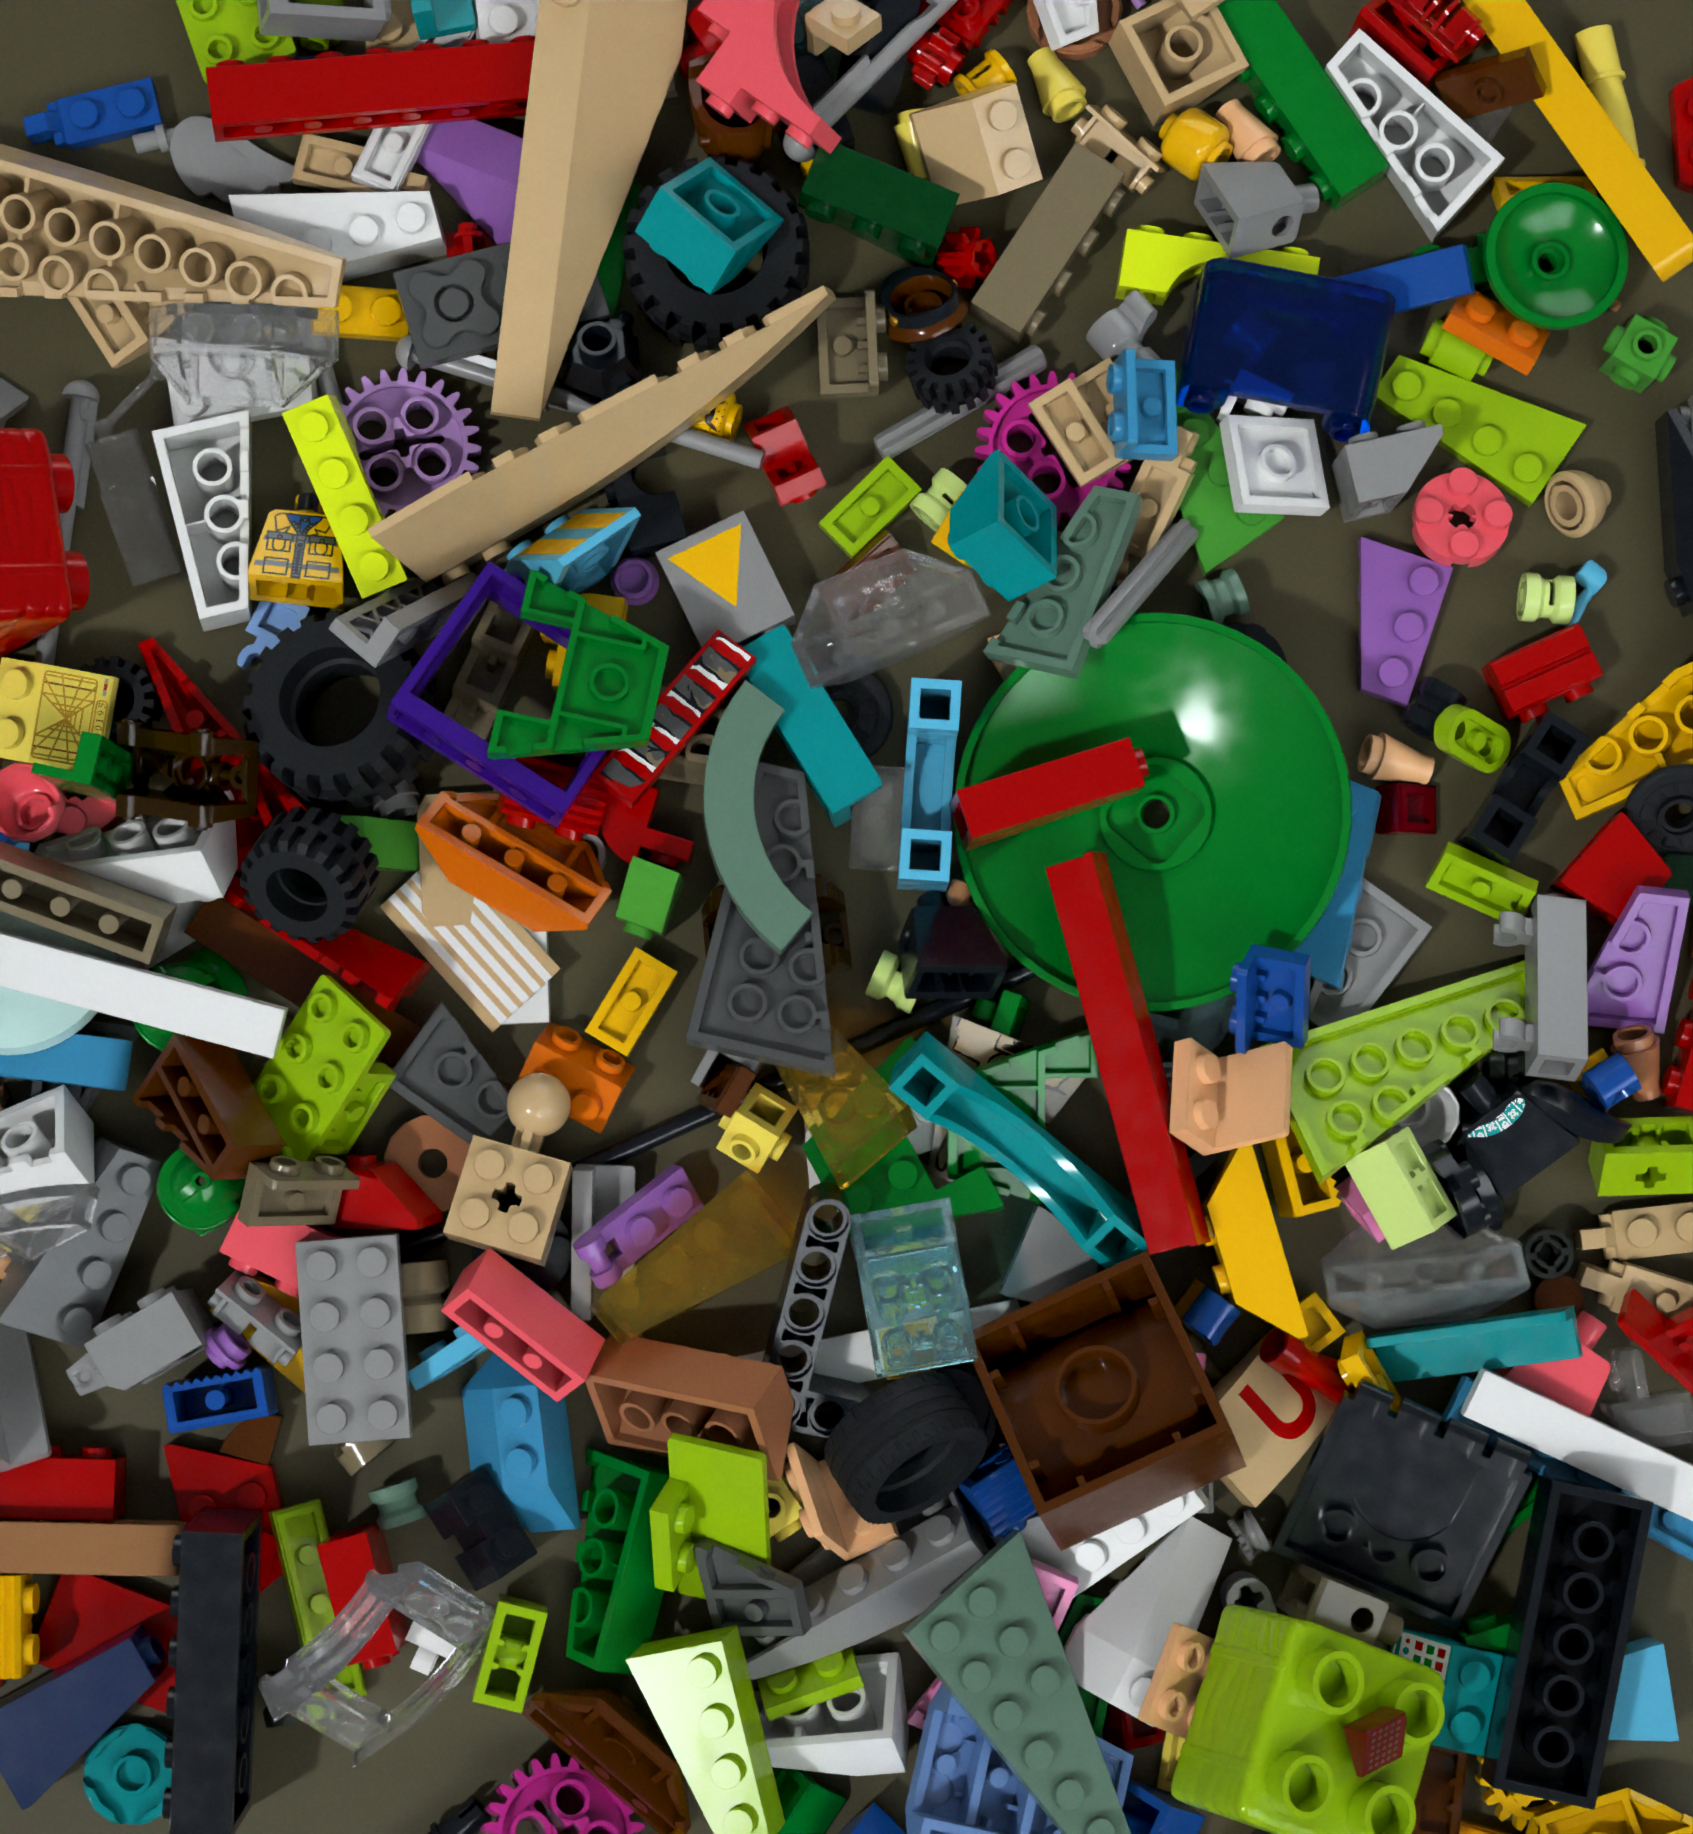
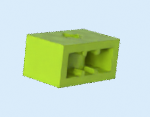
M1693 1116L1618 1118L1632 1124L1621 1142H1591L1588 1164L1598 1197L1693 1194Z
M501 1593L498 1594L473 1689L472 1702L522 1714L548 1615L546 1604Z

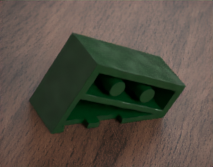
M837 144L831 154L818 147L800 192L798 206L804 208L805 214L816 221L826 224L833 223L914 266L931 268L960 194Z

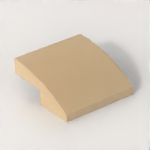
M67 297L111 367L115 369L149 352L162 343V337H173L202 316L195 303H184V301H111Z
M1110 357L1073 380L1068 378L1028 403L1029 409L1080 488L1133 460L1115 458V442L1108 439V419L1111 411H1114L1113 394H1109L1106 388L1107 370L1109 365L1113 364Z

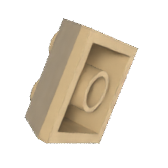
M1162 0L1120 20L1108 42L1153 127L1164 122L1173 113L1179 115L1188 108L1195 107L1245 71L1249 66L1217 6L1191 22L1175 0Z
M994 83L909 114L928 181L959 193L960 196L956 205L998 196L1043 179L1016 83Z

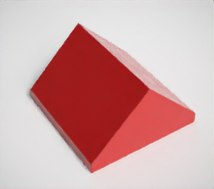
M1372 0L1364 5L1358 13L1348 36L1350 39L1360 28L1428 90L1435 84L1438 73L1448 70L1455 63L1452 59H1446L1437 54L1430 46V39L1418 28L1402 22L1394 13V7L1387 0Z

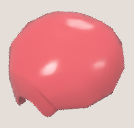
M15 762L0 770V832L17 843H35L54 833L65 812V799L62 789L31 773L33 767L31 763Z

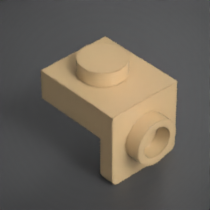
M824 0L805 14L807 48L815 56H818L830 46L850 55L882 31L881 14L857 0Z

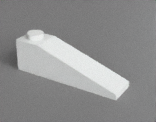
M231 790L224 791L230 800H234ZM141 815L140 817H135L134 820H127V822L120 824L116 828L103 833L99 827L93 826L75 835H65L41 843L34 852L43 857L173 903L210 902L217 898H223L238 868L235 820L214 823L213 827L200 831L193 830V827L187 826L188 821L155 816L145 818V815Z
M1193 1516L1171 1530L1124 1581L1120 1580L1109 1591L1111 1594L1090 1614L1087 1613L1074 1626L1063 1649L1076 1684L1138 1719V1714L1172 1624L1177 1622L1197 1631L1233 1539Z
M899 1653L855 1656L865 1686L864 1688L862 1687L842 1696L831 1698L825 1702L784 1715L772 1721H769L765 1712L760 1691H754L772 1767L850 1776L905 1773L907 1769L909 1724L906 1723L907 1706Z

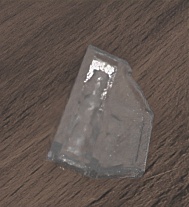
M173 303L149 307V357L184 402L190 406L284 408L309 387L325 370H328L338 361L339 311L282 305Z
M901 549L814 584L790 645L809 688L816 689L849 683L933 649L990 617L991 613L971 569L961 566L956 567L930 556Z
M1359 1224L1340 1241L1331 1253L1328 1252L1320 1262L1328 1307L1374 1329L1476 1319L1530 1288V1280L1520 1241L1509 1236L1505 1238L1489 1227L1461 1240L1455 1237L1443 1225L1435 1232L1392 1250L1386 1238L1378 1243Z

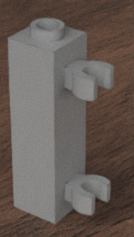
M1561 893L1537 894L1525 917L1517 912L1503 911L1499 914V924L1493 925V944L1505 947L1525 945V1022L1516 1018H1500L1499 1030H1493V1050L1505 1053L1525 1051V1076L1575 1082L1588 1062L1586 900L1569 898Z

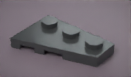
M441 1002L392 1071L397 1076L390 1085V1088L468 1144H471L473 1135L511 1145L516 1127L512 1124L507 1113L506 1103L509 1091L446 1004Z

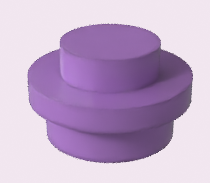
M630 557L622 560L616 565L611 575V588L614 595L625 598L629 606H641L650 602L656 596L660 585L659 575L654 565L640 557Z
M225 1323L219 1328L211 1327L205 1333L207 1342L205 1352L215 1365L221 1369L229 1367L233 1370H240L246 1364L245 1358L252 1350L242 1333L238 1335Z

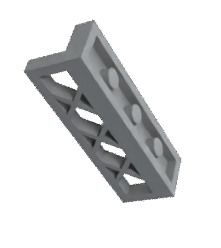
M472 572L445 587L439 583H426L420 577H417L336 617L328 629L376 668L436 636L478 576ZM361 632H364V633L369 634V635H370V640H369L365 635H363Z

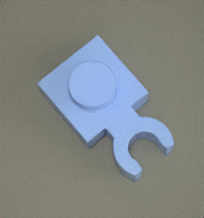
M260 601L245 631L257 638L254 644L242 649L237 659V665L248 670L252 660L258 657L266 646L272 650L280 642L277 637L279 633L287 627L292 631L302 627L300 621L312 616L314 611L305 605Z

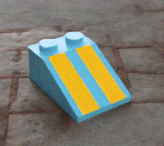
M635 507L584 509L572 518L564 514L553 521L544 531L546 535L535 543L527 539L514 547L506 557L509 561L504 571L510 575L516 571L525 580V585H527L530 569L536 570L548 576V581L567 592L572 590L577 594H582L613 572L641 514Z

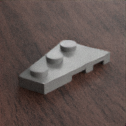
M1365 878L1362 880L1364 883L1362 896L1357 904L1353 924L1354 935L1350 951L1348 950L1344 968L1345 979L1343 989L1340 991L1315 980L1310 993L1309 1023L1316 1028L1372 1010L1432 931V927Z

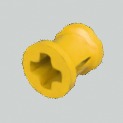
M990 49L984 54V61L965 76L959 73L952 80L958 94L963 95L994 83H1017V79L1001 54L995 49Z

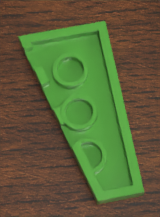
M1175 368L1177 425L1188 428L1200 435L1190 459L1198 462L1193 473L1195 475L1178 510L1182 519L1189 520L1191 526L1198 530V538L1193 543V547L1198 557V564L1205 577L1277 526L1285 517L1282 514L1234 512L1220 428Z

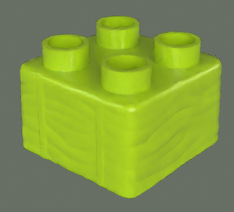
M1227 1605L1221 1614L1216 1637L1210 1650L1211 1656L1197 1695L1186 1740L1180 1751L1181 1754L1171 1784V1795L1176 1800L1272 1834H1412L1416 1823L1414 1803L1431 1741L1439 1734L1445 1717L1443 1702L1445 1684L1441 1675L1426 1665L1388 1652L1309 1620L1247 1606ZM1382 1706L1404 1711L1407 1722L1402 1757L1364 1777H1358L1343 1726Z

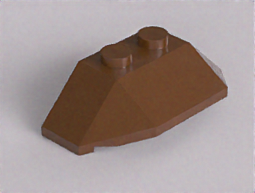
M607 1687L537 1692L524 1705L522 1715L659 1834H686L691 1828L686 1778L660 1727L657 1725L650 1726L636 1713L637 1708L628 1697L619 1692L613 1693Z

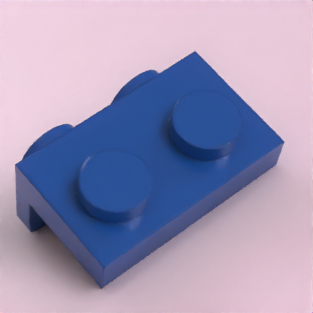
M1252 944L1243 961L1234 964L1230 977V991L1236 992V1003L1230 1014L1229 1032L1235 1033V1052L1246 1054L1254 1039L1274 1044L1285 1041L1294 1048L1303 1049L1308 1039L1311 955Z

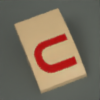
M1273 1327L1212 1388L1246 1463V1467L1224 1476L1220 1480L1243 1505L1254 1508L1268 1496L1306 1453L1328 1424L1337 1405L1289 1374L1278 1373L1260 1359L1261 1345L1267 1335L1277 1329L1276 1327Z

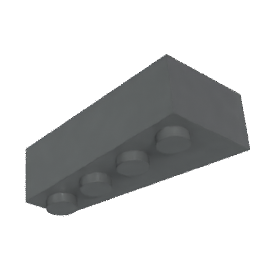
M100 1136L94 1144L95 1190L60 1198L49 1214L45 1212L34 1228L37 1232L20 1256L15 1255L4 1270L6 1276L0 1283V1324L86 1350L84 1344L93 1339L95 1334L93 1328L100 1322L155 1188L158 1173L164 1163L145 1151Z

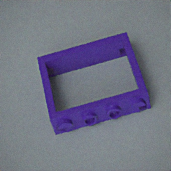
M489 561L391 700L386 719L555 828H558L609 750L588 752L564 789L561 790L513 758L488 759L489 743L419 698L488 599L521 619V607L527 586L525 585V580L516 571L510 575ZM521 619L567 649L571 634L570 629Z

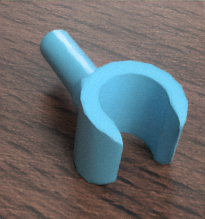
M1594 560L1587 561L1574 575L1575 582L1584 589L1577 596L1570 624L1564 625L1566 627L1579 622L1588 602L1591 601L1592 597L1607 580L1606 571Z

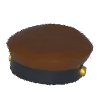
M906 267L889 275L880 289L882 304L890 316L887 336L902 343H923L936 339L954 329L963 321L968 312V303L959 294L957 282L939 271L927 267Z

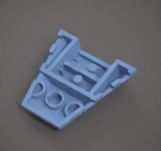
M942 1683L928 1705L905 1806L907 1834H1061ZM1096 1736L1123 1810L1134 1756Z

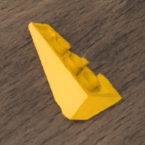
M1693 662L1679 667L1670 673L1659 687L1641 703L1638 702L1619 723L1604 736H1600L1578 756L1565 779L1559 782L1576 821L1625 803L1635 785L1645 776L1660 768L1678 764L1693 765Z

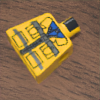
M311 493L297 495L293 511L275 509L269 512L248 568L250 600L344 609L342 552L327 517L323 514V508L317 495Z

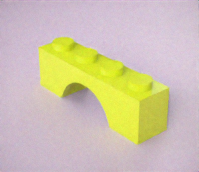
M1140 225L1136 227V230L1127 229L1115 299L1125 300L1132 291L1139 290L1151 304L1163 306L1167 297L1179 284L1196 276L1214 275L1226 278L1240 286L1251 299L1253 306L1261 312L1262 321L1306 327L1313 312L1320 257L1308 256L1309 252L1302 248L1283 247L1280 251L1263 250L1230 259L1221 244L1214 242L1210 235L1190 232L1184 234V237L1167 235L1165 230L1160 227Z
M326 394L281 413L361 598L371 597L414 579L413 572L376 542L367 530L385 519V516L370 488L359 459L356 440L337 396Z

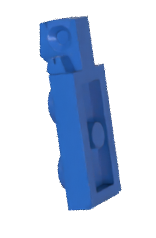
M151 77L60 98L57 101L46 104L48 112H41L23 118L26 136L33 145L55 141L57 148L69 147L72 151L129 138L135 134L155 130V125L164 123L155 83Z

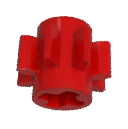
M944 26L940 28L938 33L934 32L932 34L927 31L911 47L908 53L907 62L914 66L911 71L913 73L911 79L931 91L935 83L949 87L953 82L952 79L958 75L966 60V55L958 51L961 47L959 43L962 38Z
M960 227L959 232H947L945 234L946 240L940 244L937 251V265L942 274L949 278H954L958 284L957 288L973 289L975 283H983L997 262V253L992 244V239L980 238L979 227Z

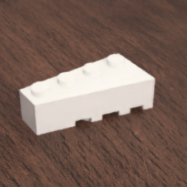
M430 191L228 195L234 217L345 257L346 264L343 282L447 255L444 232Z

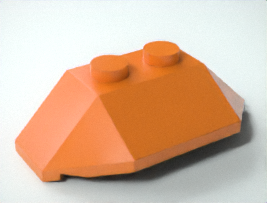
M441 791L416 823L415 830L450 883L533 932L587 930L612 894V889L609 883L605 881L601 866L589 843L583 840L577 841L553 834L554 826L536 821L534 829L507 823V813L500 812L496 807L499 794L467 793L456 795L454 791Z

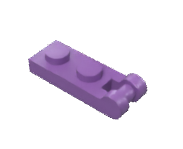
M672 1164L581 1235L574 1242L573 1248L582 1261H587L590 1265L591 1271L589 1275L598 1289L607 1288L615 1284L622 1277L624 1270L700 1211L704 1205L683 1167ZM609 1242L614 1251L607 1256L604 1250Z

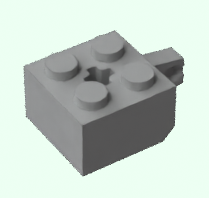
M174 1285L167 1289L162 1287L137 1302L140 1311L133 1314L130 1311L122 1316L119 1313L94 1327L93 1330L97 1337L84 1344L88 1353L66 1370L78 1394L84 1396L106 1386L128 1390L139 1384H148L205 1350L207 1345L205 1333L213 1327V1322L194 1289L177 1290Z

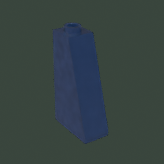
M143 1623L0 1700V1773L22 1810L32 1806L158 1679L167 1667L164 1662L166 1659L165 1651L160 1640L154 1634H148Z

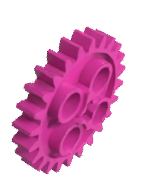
M1050 371L1047 384L1041 385L1033 373L1029 376L1028 389L1026 390L1015 381L1011 383V400L999 393L995 396V403L1000 412L985 409L983 419L992 428L980 427L977 429L976 437L988 444L976 447L974 457L986 460L992 452L999 449L1031 481L1040 474L1052 476L1057 481L1058 489L1051 494L1045 495L1057 506L1058 528L1060 518L1066 517L1068 523L1070 522L1094 485L1122 490L1124 484L1115 475L1129 474L1131 465L1126 463L1082 488L1079 485L1075 488L1070 487L1056 456L1051 454L1045 457L1043 455L1046 440L1037 427L1029 420V416L1033 415V413L1029 409L1028 403L1059 385L1055 372ZM1070 373L1067 379L1071 378V380H1073L1075 378V374ZM1016 433H1023L1031 439L1033 447L1027 452L1017 453L1008 446L1007 438ZM1047 437L1046 439L1048 440L1049 444L1054 448L1053 444ZM1060 457V460H1061L1062 465H1063L1064 468L1068 471V473L1072 476V474L1070 473L1069 469L1067 468V466H1066L1065 463L1063 462L1062 458Z
M553 1753L548 1757L547 1769L545 1770L536 1758L528 1763L529 1778L519 1769L513 1771L510 1776L515 1789L505 1784L497 1787L496 1792L504 1803L490 1802L486 1806L485 1810L495 1817L496 1821L483 1824L480 1827V1831L484 1834H516L518 1822L529 1821L537 1827L539 1834H558V1832H562L565 1829H568L571 1834H588L592 1830H597L603 1834H636L645 1828V1824L630 1822L629 1815L634 1813V1811L626 1804L624 1805L618 1797L587 1770L580 1769L579 1763L571 1756L568 1758L565 1767H562L557 1753ZM567 1789L576 1795L579 1805L576 1814L568 1815L558 1808L556 1795L559 1790ZM535 1801H540L544 1805L545 1812L551 1823L542 1813L536 1810L534 1806Z

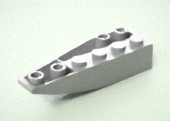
M958 1490L952 1491L941 1501L914 1516L902 1519L901 1521H895L900 1535L899 1539L892 1540L883 1546L848 1561H845L830 1549L825 1550L821 1545L787 1573L802 1580L812 1627L804 1636H740L750 1679L755 1680L821 1659L877 1636L911 1620L926 1610L989 1552L984 1537Z

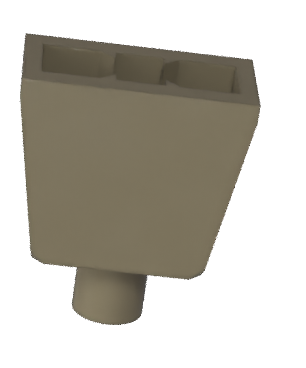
M1294 1560L1275 1603V1606L1291 1617L1312 1621L1373 1646L1376 1640L1391 1646L1395 1645L1404 1627L1402 1617L1388 1612L1389 1603L1375 1594Z

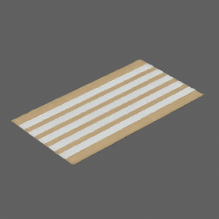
M420 869L380 906L385 914L492 1033L561 969L520 923L476 897L473 900L469 925L433 927L422 913Z

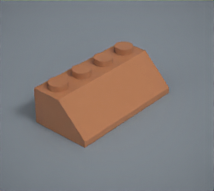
M615 1332L609 1335L585 1381L609 1445L668 1457L667 1440L672 1433H679L762 1452L767 1458V1480L776 1482L780 1480L784 1470L794 1408V1400L783 1366L734 1357L725 1353H715L684 1345L650 1340L640 1336H630Z

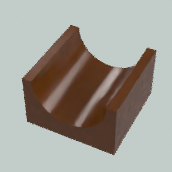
M1147 1250L961 1335L1038 1515L1061 1551L1246 1467L1227 1418Z

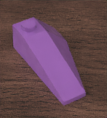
M475 119L434 123L421 148L416 163L456 201L457 206L467 216L470 215L496 245L511 242L523 138Z

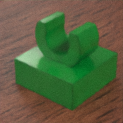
M1003 990L999 1004L986 999H977L971 1016L992 1024L991 1030L1018 1040L1031 1001L1022 995Z

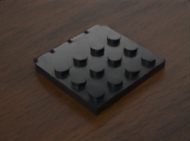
M1361 1379L1354 1393L1343 1390L1271 1541V1551L1457 1630L1533 1478L1531 1469L1527 1468L1531 1451L1498 1437L1494 1440L1490 1450L1487 1451L1484 1447L1488 1440V1433L1451 1417L1447 1420L1443 1430L1440 1431L1437 1427L1441 1419V1413L1404 1397L1401 1399L1396 1411H1393L1390 1407L1394 1399V1393Z

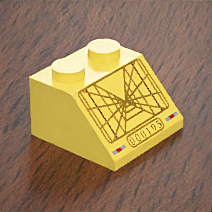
M2 657L0 664V758L31 764L39 763L73 771L82 731L103 735L109 739L119 678Z

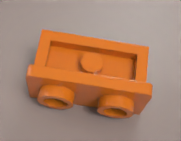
M1476 290V294L1456 299L1447 313L1441 328L1527 376L1536 363L1550 332L1521 321L1503 305Z
M551 1022L534 1042L517 1081L531 1073H546L556 1077L565 1085L570 1095L571 1109L568 1117L601 1134L625 1086L632 1078L636 1067L625 1061L619 1053L609 1049H602L582 1038L576 1030Z

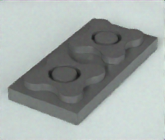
M511 242L393 272V280L421 370L498 349ZM598 274L588 294L576 328L583 327L594 321L603 322L610 318Z

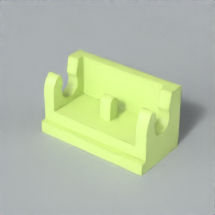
M1409 1126L1375 1141L1345 1164L1392 1250L1435 1232L1457 1215Z

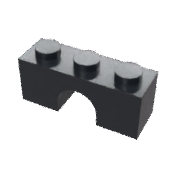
M665 446L604 487L608 503L617 501L619 508L635 507L641 514L625 547H629L632 558L656 556L655 552L687 537L676 491L648 494L640 490L634 483L635 474L645 461L667 455Z
M1549 710L1536 718L1458 841L1479 855L1501 865L1512 862L1538 820L1535 817L1553 788L1561 780L1565 779L1589 741L1590 736Z

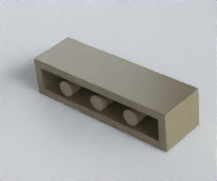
M1075 142L972 299L969 315L1017 346L1025 333L1033 337L1048 314L1042 308L1050 295L1054 294L1060 297L1070 282L1074 272L1068 269L1077 254L1086 257L1098 239L1100 232L1094 228L1104 214L1111 218L1123 201L1126 192L1121 189L1125 172L1078 142Z
M0 841V911L148 965L162 952L178 905Z

